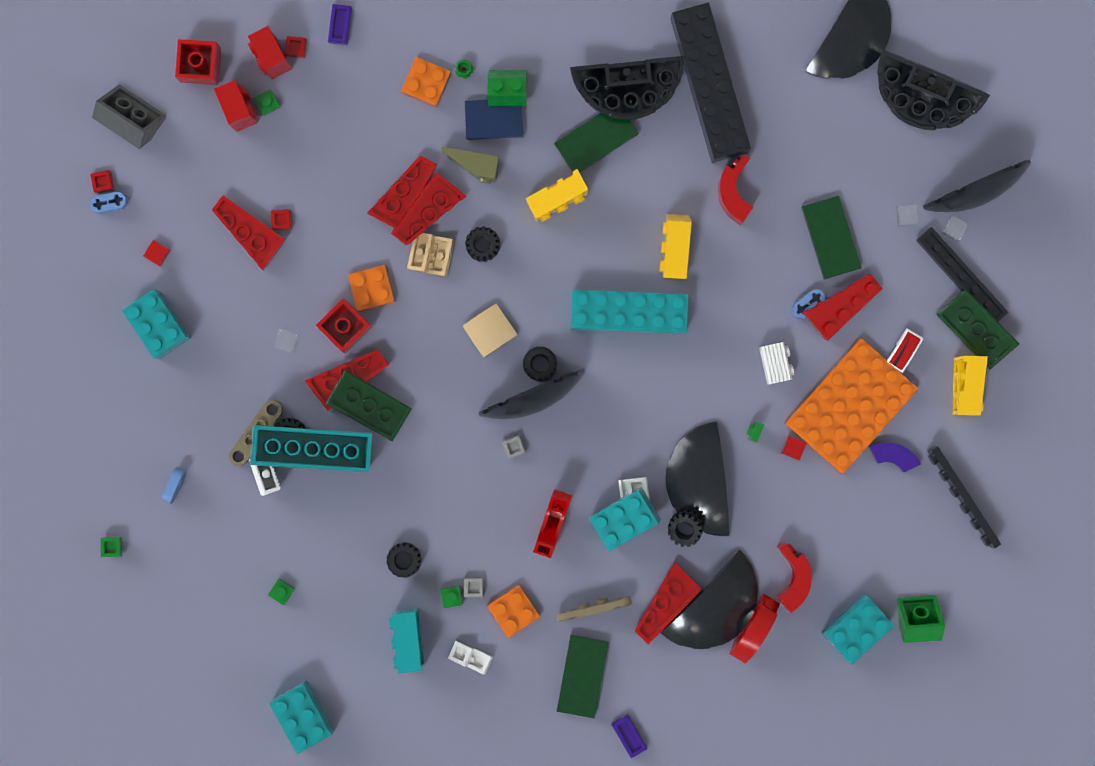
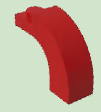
M745 154L741 159L737 157L731 166L734 169L729 166L725 167L718 183L720 204L725 213L739 225L744 222L753 209V206L739 196L736 189L737 178L750 160Z
M553 490L533 553L548 558L552 557L572 495L563 491Z
M782 542L777 548L792 568V579L787 588L777 595V598L787 611L792 613L807 598L811 588L812 573L805 555L799 553L795 556L794 554L797 552L790 543L786 545V543Z
M765 594L760 597L749 623L735 639L729 653L730 655L745 664L753 657L764 642L778 614L776 613L780 606L779 602Z

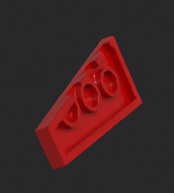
M867 274L850 284L848 288L841 292H836L829 299L819 302L815 307L810 310L807 309L802 313L820 335L828 341L883 288L872 275Z
M675 562L635 629V632L648 645L702 591Z

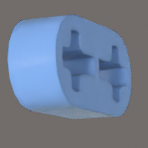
M121 192L98 195L90 201L91 209L98 214L125 209L128 205L127 196ZM118 196L123 199L120 205L111 203V201H116ZM99 200L102 203H107L106 205H102L101 209L96 207V205L99 204Z
M818 289L810 291L792 306L793 316L797 319L805 318L802 313L797 314V306L802 307L806 304L808 307L804 311L810 310L818 304L817 301L812 304L809 303L813 298L812 294H818L820 296L818 300L821 302L825 300L824 293Z
M179 467L174 469L162 495L163 501L170 504L174 502L185 478L186 470Z

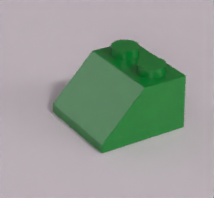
M527 70L488 71V106H526Z
M936 596L897 599L899 628L903 643L942 641L945 624Z

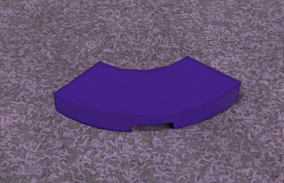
M877 443L869 446L877 464L890 462L898 466L902 472L921 465L913 452L899 444Z

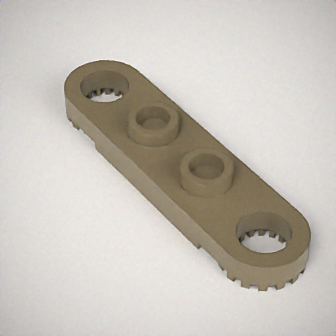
M276 400L267 401L229 453V460L233 465L242 466L248 462L251 452L252 426H274L283 412L280 402ZM272 404L278 407V412L275 415L268 413V407ZM237 451H241L244 454V459L241 462H237L234 459V454Z
M631 596L608 601V598L596 600L597 604L589 605V602L582 603L576 609L557 613V621L562 622L566 621V619L568 621L574 618L622 608V606L632 605Z

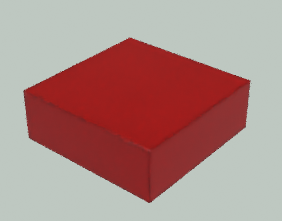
M287 36L285 56L305 58L307 39Z
M107 170L90 174L94 193L114 190L111 171Z
M290 209L271 211L272 230L292 229Z
M152 240L143 256L161 267L171 250Z
M788 436L781 453L800 461L807 443Z

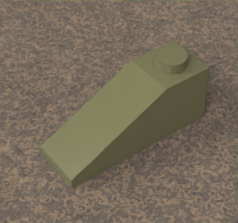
M442 147L443 155L476 179H480L479 182L491 184V181H496L499 156Z

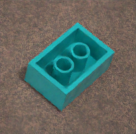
M156 289L151 290L122 310L154 359L160 360L191 339L161 292Z
M641 486L596 512L589 520L608 552L654 527L661 521V518Z
M863 595L828 626L822 634L839 654L852 665L885 636L894 625L868 596Z
M419 608L396 610L391 618H389L390 630L393 629L394 635L391 637L392 649L396 650L395 657H393L394 669H398V674L422 671L425 664Z
M307 680L274 698L269 703L296 754L328 738L334 732Z

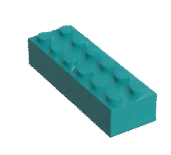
M572 290L571 330L686 334L688 294Z
M254 425L252 426L250 465L370 472L372 433Z

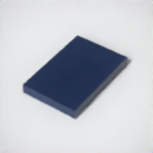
M488 100L465 101L466 140L523 138L522 106H488Z

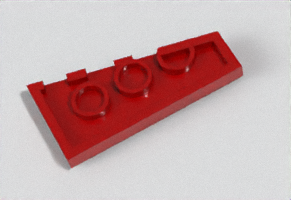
M419 156L367 214L395 228L428 184L437 164Z
M435 173L390 234L407 246L467 196L439 173Z
M224 195L221 196L212 209L213 213L264 271L286 240Z
M377 349L313 378H309L305 382L326 410L330 411L333 407L326 404V401L345 370L368 382L388 367L389 363Z

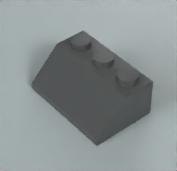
M118 85L96 100L92 118L140 149L151 141L166 119V115L121 85Z

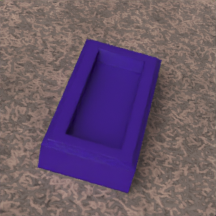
M332 4L328 43L348 44L352 13L351 6Z
M628 714L611 724L630 758L648 749Z

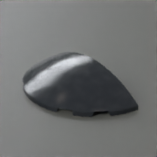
M848 0L805 72L824 79H829L830 77L844 79L855 76L857 73L872 66L881 56L882 50H885L890 38L891 12L888 2L886 0Z
M882 50L877 70L880 94L884 102L891 109V112L910 126L924 130L955 127L962 124L972 115H975L990 96V94L937 70Z
M683 56L615 64L570 67V71L577 91L593 109L611 118L633 120L655 113L656 110L672 98L678 82L681 80L684 62Z
M1030 159L983 177L962 187L960 190L952 191L938 200L924 205L923 208L924 210L934 212H959L982 206L1011 188L1026 172L1031 161Z
M584 368L563 375L557 380L548 381L506 399L503 403L499 402L492 405L488 409L480 411L479 416L491 419H514L538 413L567 395L585 373Z
M716 421L694 428L693 431L682 437L676 444L667 463L665 481L669 500L677 512L680 510L681 512L687 510V512L694 511L693 514H698V518L703 521L704 533L715 536H729L725 472Z
M741 550L713 577L714 579L660 632L663 636L680 646L693 649H710L711 647L724 645L737 637L745 629L755 611L758 586L753 567Z

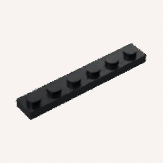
M932 227L916 240L961 291L966 288L997 321H1000L1009 313Z
M933 446L928 449L930 462L939 468L940 471L938 473L940 477L950 485V493L961 502L959 504L961 510L965 514L968 513L972 519L970 523L975 530H979L982 536L980 538L984 545L991 548L1000 546L1001 543L940 448Z

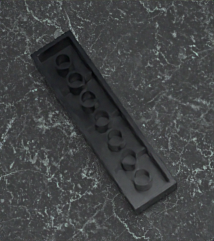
M709 2L672 12L671 24L680 55L683 56L684 69L711 163L749 153L751 150Z

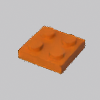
M415 57L401 92L437 107L451 71Z
M385 265L348 274L358 312L395 302Z
M519 584L487 605L507 638H510L540 618L539 613Z

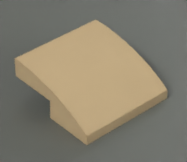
M422 233L412 242L407 269L447 277L455 240Z
M494 304L462 326L483 358L517 336V333L497 304Z

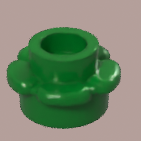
M468 60L459 61L455 65L456 75L463 79L469 78L470 74L474 71L473 66Z

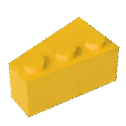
M578 169L573 171V175L565 179L561 178L550 187H545L527 197L526 202L536 222L539 220L544 222L552 217V213L556 211L561 213L568 209V205L572 203L577 205L586 200L588 188Z
M666 214V222H663L665 240L661 243V253H664L663 260H660L659 272H662L664 278L687 279L692 223L689 215Z
M960 356L954 358L952 415H981L984 408L983 392L988 356Z

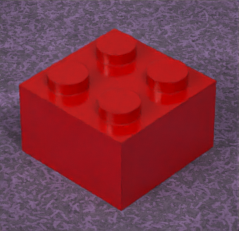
M269 26L248 36L250 40L248 46L256 59H258L256 60L257 64L265 76L269 75L271 79H274L292 70L276 36Z
M178 39L175 78L180 83L218 85L221 47L214 41Z
M236 80L214 88L226 120L236 132L257 124L255 119L258 117L254 106L248 102L251 98L243 84L239 85Z
M344 298L316 324L328 339L345 354L372 328Z

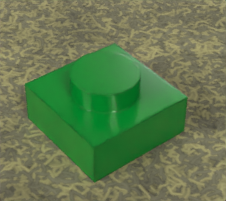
M271 89L254 98L263 116L280 108Z
M760 422L750 424L747 430L748 440L757 442L764 424Z
M122 537L101 538V557L122 556Z
M279 578L268 596L284 606L295 588Z
M460 585L440 589L443 608L463 605Z

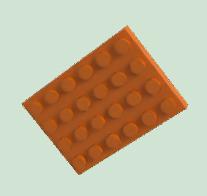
M860 338L784 424L843 475L917 392L918 388L894 366L889 364L867 342Z

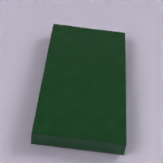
M600 113L555 142L554 145L573 172L578 169L580 173L636 137L639 133L630 120L615 119Z
M839 196L801 207L823 279H829L861 269Z
M966 288L936 314L976 356H988L987 367L990 370L1020 344Z
M347 370L344 371L326 401V404L392 442L412 410L411 407Z
M570 634L557 712L595 719L608 641Z

